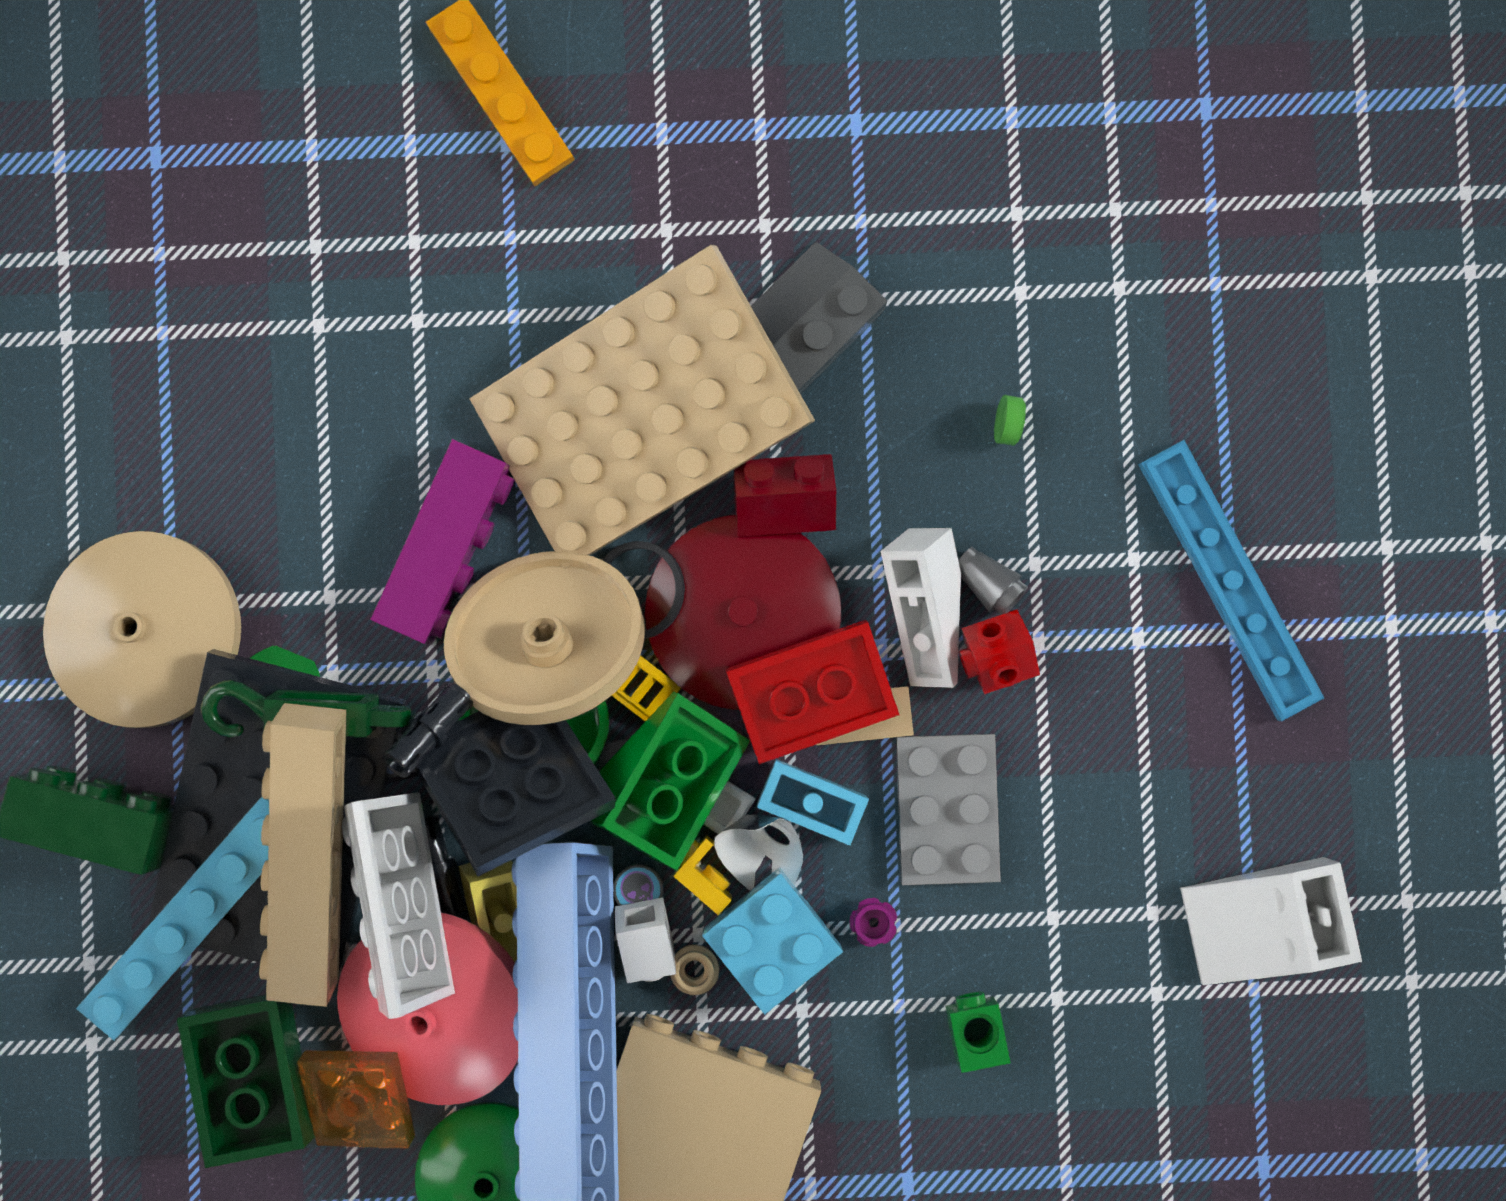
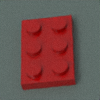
M867 620L726 668L759 764L900 715Z

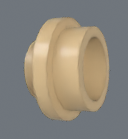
M688 945L675 954L676 974L670 976L674 985L680 991L689 995H700L709 991L715 985L719 975V964L711 950L701 945ZM694 960L699 961L704 966L703 974L696 978L690 977L685 970L687 963Z

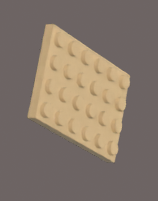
M716 245L706 247L469 398L504 462L510 466L509 471L555 553L590 556L815 421ZM561 563L564 569L571 565V563Z

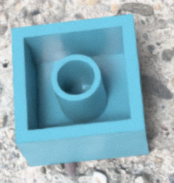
M780 867L705 926L702 934L703 938L764 1015L843 953L840 942Z

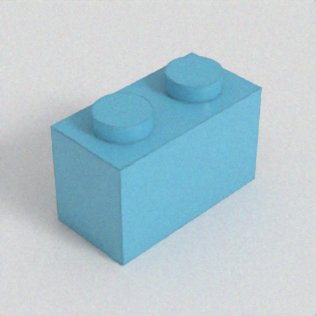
M775 759L757 802V808L851 845L869 798L857 791Z

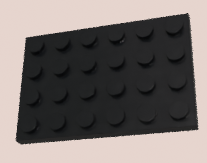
M216 649L207 652L148 926L262 797L264 773L267 768H270V752H264L262 747L264 722L249 706L232 696H225L218 702L217 711L221 720L226 724L239 723L244 727V732L240 736H220L205 723L201 712L203 696L211 686L221 681L234 680L247 685L266 698L277 690L379 694V705L405 706L406 700ZM377 727L367 737L346 736L344 806L351 802L384 797L390 769L386 766V761L382 759V754L397 741L400 727ZM343 808V819H344V817H345V811H344V808ZM344 837L342 843L339 979L345 964L360 897L356 896L352 888L351 871L354 863L351 847L347 845ZM261 876L200 943L199 947L260 963L263 951L267 949V936L260 934V921L265 905H268V891L261 890Z

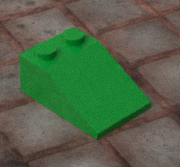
M672 692L600 770L599 773L616 798L615 808L589 822L649 858L677 871L750 740L679 693Z

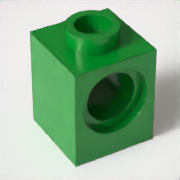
M982 991L965 993L955 997L956 1004L945 1006L956 1062L961 1073L1011 1063L1000 1007L993 996L985 998V993ZM984 1018L989 1022V1030L985 1037L976 1041L964 1037V1028L970 1020Z

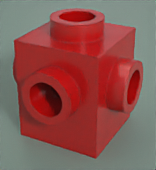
M1017 609L961 628L966 648L958 652L963 669L968 679L977 677L984 694L1040 675L1034 641Z

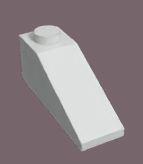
M909 528L881 550L910 686L953 688L958 682L961 571L952 528Z

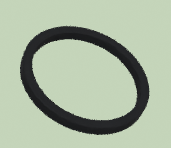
M633 541L617 546L602 560L611 564L618 556L634 549L651 550L659 554L668 563L675 579L673 605L667 616L658 625L645 631L644 639H648L662 633L674 622L683 604L685 584L679 564L667 550L649 542Z

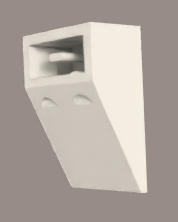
M1322 857L1180 888L1202 985L1310 973L1362 962L1340 862Z

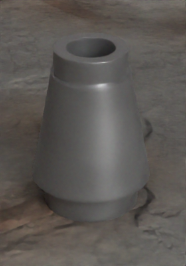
M970 547L958 560L961 578L989 613L993 610L999 615L1009 612L1028 588L1020 581L1022 575L982 552H978L973 547Z

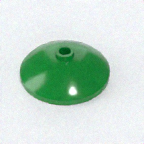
M499 1102L475 1103L462 1107L441 1120L425 1140L418 1155L415 1170V1188L418 1201H520L515 1193V1178L520 1167L519 1146L516 1144L514 1136L515 1123L519 1117V1108ZM481 1178L489 1179L493 1184V1191L490 1193L479 1191L476 1181Z

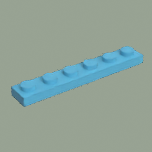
M261 797L76 1008L112 1040H115L261 876L263 865L268 860L269 846L262 845L261 842L263 821L265 816L269 815L268 799Z

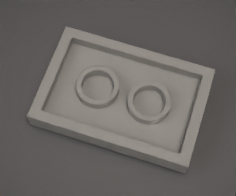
M995 734L896 737L901 884L1001 882Z

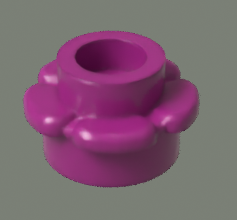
M867 898L858 904V909L851 913L849 919L850 929L857 934V940L865 946L875 947L880 943L886 944L896 934L897 927L895 926V921L897 920V914L889 903H881L877 898ZM877 918L878 925L875 927L870 926L869 920Z

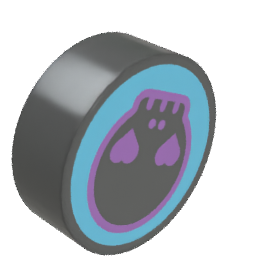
M646 864L627 866L619 873L614 883V897L619 906L657 899L663 895L661 876L654 868Z

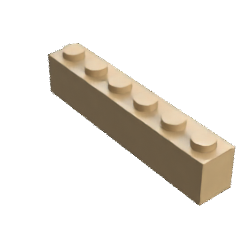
M284 703L273 721H267L264 728L262 747L264 752H270V768H267L264 773L262 797L269 800V815L267 814L263 821L261 842L262 845L269 846L268 860L265 861L262 868L261 890L268 891V905L264 906L260 921V934L267 936V949L263 951L259 976L260 979L267 980L266 1000L327 1007L339 981L342 821L346 710Z

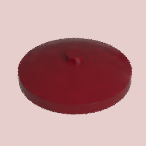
M736 515L715 518L689 530L667 550L681 568L685 584V595L681 610L674 622L662 633L649 638V641L662 668L684 691L708 704L726 709L740 710L726 668L839 629L841 604L837 583L826 559L814 544L801 533L738 537ZM661 558L656 566L647 591L645 605L647 630L658 625L667 616L675 597L674 575L670 566L663 558Z

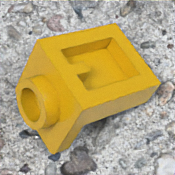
M706 835L700 843L694 840L673 877L719 916L732 901V895L726 890L731 883L711 865L708 864L704 870L697 865L714 845V841Z

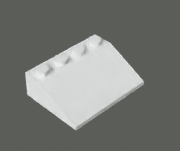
M420 792L361 800L344 806L345 817L342 821V832L345 842L351 847L354 863L351 871V884L356 896L360 897L363 915L360 921V936L364 946L369 949L372 967L368 977L369 988L372 996L378 1001L379 1011L388 1019L399 1018L455 994Z

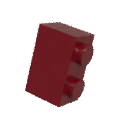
M832 454L751 459L733 470L738 537L836 530V483Z

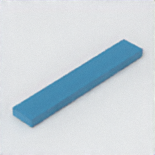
M1185 440L1138 464L1277 721H1283L1324 699L1320 688Z

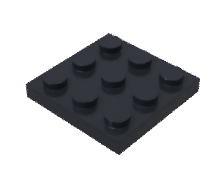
M478 711L457 721L447 733L446 742L440 748H433L415 767L416 773L477 876L614 809L616 803L615 796L566 720L542 725H519L494 719Z

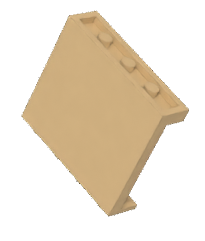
M646 1014L645 1020L635 1017L616 1071L619 1201H784L821 1094L820 1081L813 1079L814 1072L794 1063H786L785 1069L767 1063L768 1056L752 1048L740 1046L739 1051L736 1052L719 1046L721 1040L706 1032L693 1030L690 1036L673 1030L674 1023L660 1016Z

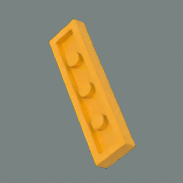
M458 0L426 21L429 30L534 187L575 161L572 153L469 0Z

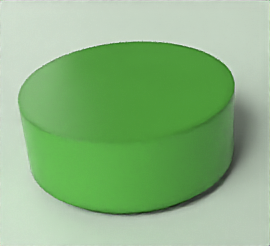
M1002 396L997 408L994 425V439L996 443L1014 446L1019 442L1026 416V404L1022 397Z

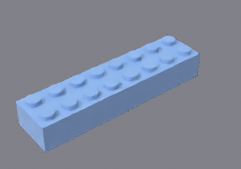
M583 843L542 844L516 857L512 864V879L515 886H517V908L512 918L513 932L517 937V960L513 967V982L518 989V1012L513 1022L514 1036L518 1041V1065L514 1072V1086L519 1094V1117L515 1123L514 1136L516 1144L519 1146L520 1167L515 1178V1193L520 1201H619L613 847Z

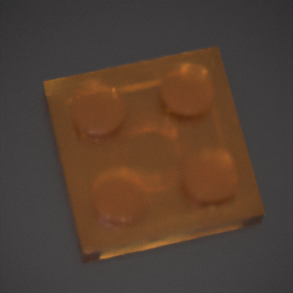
M304 1051L297 1064L317 1146L410 1147L416 1135L398 1052Z

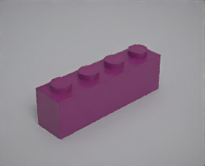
M454 439L451 440L370 620L423 644L432 645L436 637L439 639L444 638L446 627L452 614L448 609L456 592L462 595L472 578L474 568L468 564L476 547L483 550L492 534L494 523L488 521L496 503L501 505L505 503L513 487L514 478L509 476L510 466L507 463Z

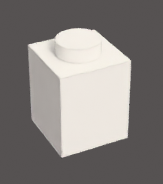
M657 898L615 906L616 937L627 983L637 981L651 982L659 980L664 976L676 974L674 944L664 899Z

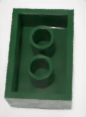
M48 765L46 770L30 768L29 774L9 776L0 809V838L139 875L161 868L174 805H170L172 797L153 791H142L141 795L128 794L123 792L124 784L103 778H95L94 782L76 780V771Z
M266 994L194 1008L177 1018L205 1168L304 1149L316 1137V1126L292 1003L266 1000Z

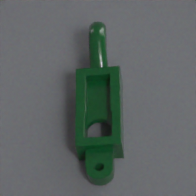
M234 680L221 681L211 686L203 696L201 712L205 723L211 730L225 737H237L244 732V727L241 724H226L219 717L217 711L218 702L225 696L235 697L249 706L264 722V728L267 721H273L284 703L346 710L345 736L367 737L377 727L409 726L411 718V708L379 705V694L277 690L266 698L247 685Z

